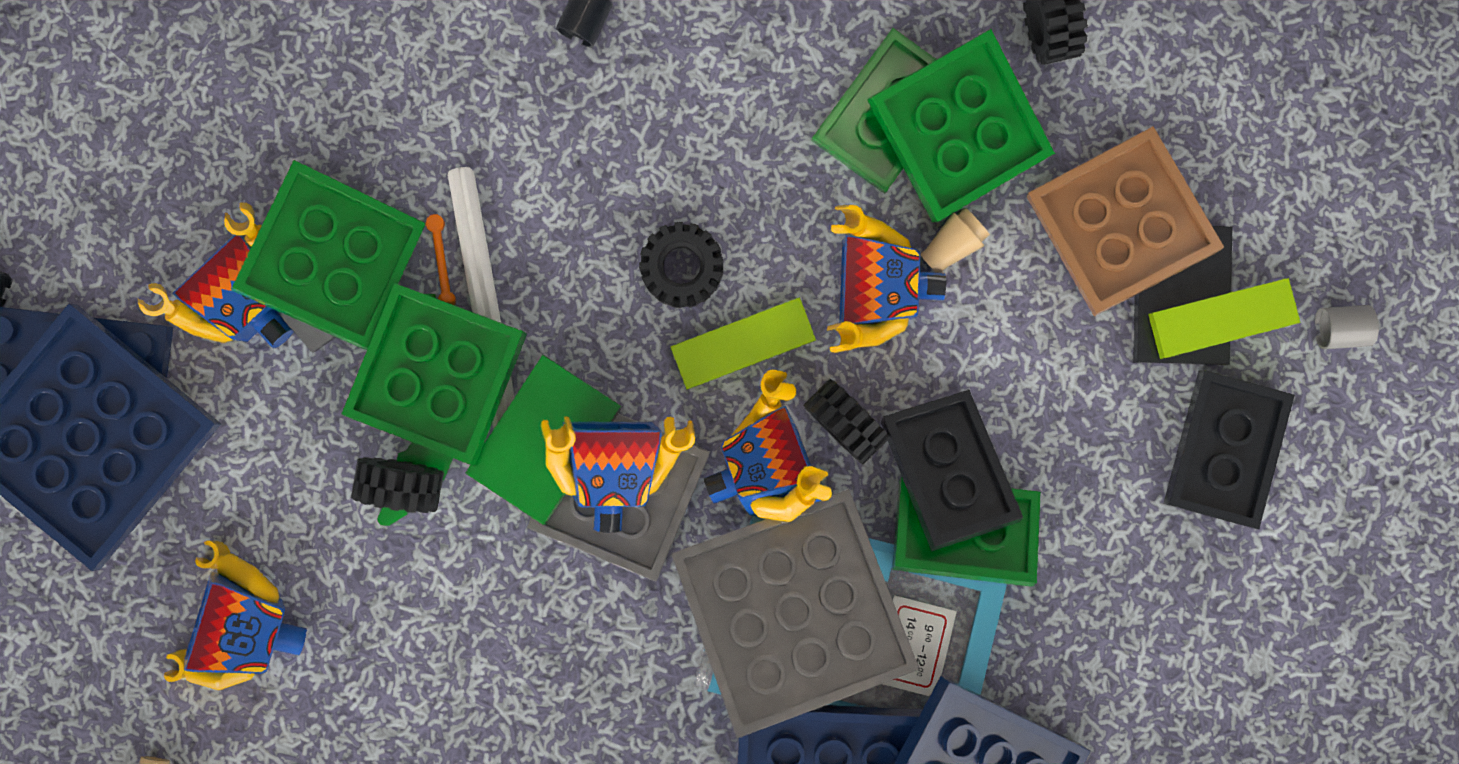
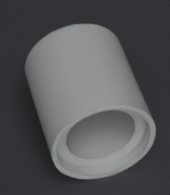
M1371 305L1320 308L1315 315V324H1320V336H1316V341L1321 349L1373 346L1377 340L1379 332L1378 317Z

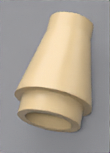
M965 207L957 215L955 213L950 215L920 256L935 272H942L947 267L984 247L982 241L990 234Z

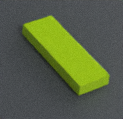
M1289 278L1148 314L1160 359L1301 323Z
M799 297L670 347L685 387L688 390L816 341V338Z

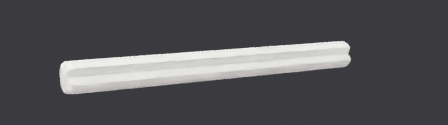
M470 167L455 168L448 171L447 175L472 312L501 323L474 171ZM511 377L492 422L493 429L514 399Z

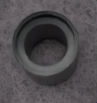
M568 0L556 30L566 38L572 39L575 36L582 39V45L593 48L613 4L610 0Z

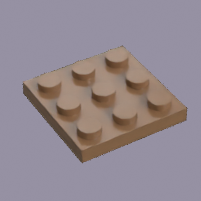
M1154 126L1027 194L1028 201L1093 316L1116 306L1224 248Z

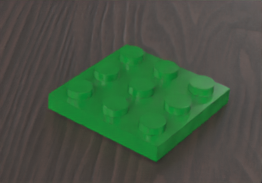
M992 29L978 35L867 99L932 223L941 221L1055 154Z
M293 160L231 290L367 350L393 284L399 283L426 223Z
M394 283L341 415L475 466L527 333Z

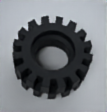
M1026 0L1023 3V11L1026 13V18H1024L1025 26H1028L1029 31L1027 33L1028 39L1032 42L1031 50L1033 54H1036L1038 63L1041 62V65L1082 56L1086 49L1084 43L1087 42L1088 36L1084 31V28H1088L1087 19L1083 16V11H1086L1084 2L1081 3L1080 0Z
M674 222L675 225L669 227L664 225L659 228V232L655 235L652 233L648 237V243L645 247H642L640 253L641 262H639V269L646 288L658 301L674 308H690L708 300L719 287L723 276V257L718 242H715L707 230L703 231L699 228V225L693 223L685 225L683 222ZM675 249H689L699 258V273L690 282H673L664 272V261L667 255Z
M829 379L803 405L813 418L862 465L890 439L879 423L832 379Z
M368 457L358 458L351 498L365 505H374L377 508H391L390 510L394 511L405 510L411 513H416V511L421 513L436 512L444 473L437 468L427 467V465L412 464L413 462L408 461L400 462L395 459L385 460L375 457L373 459Z

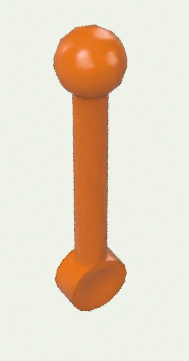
M432 214L426 219V227L433 235L441 294L438 299L455 305L456 297L450 292L441 233L445 227V222L440 215Z

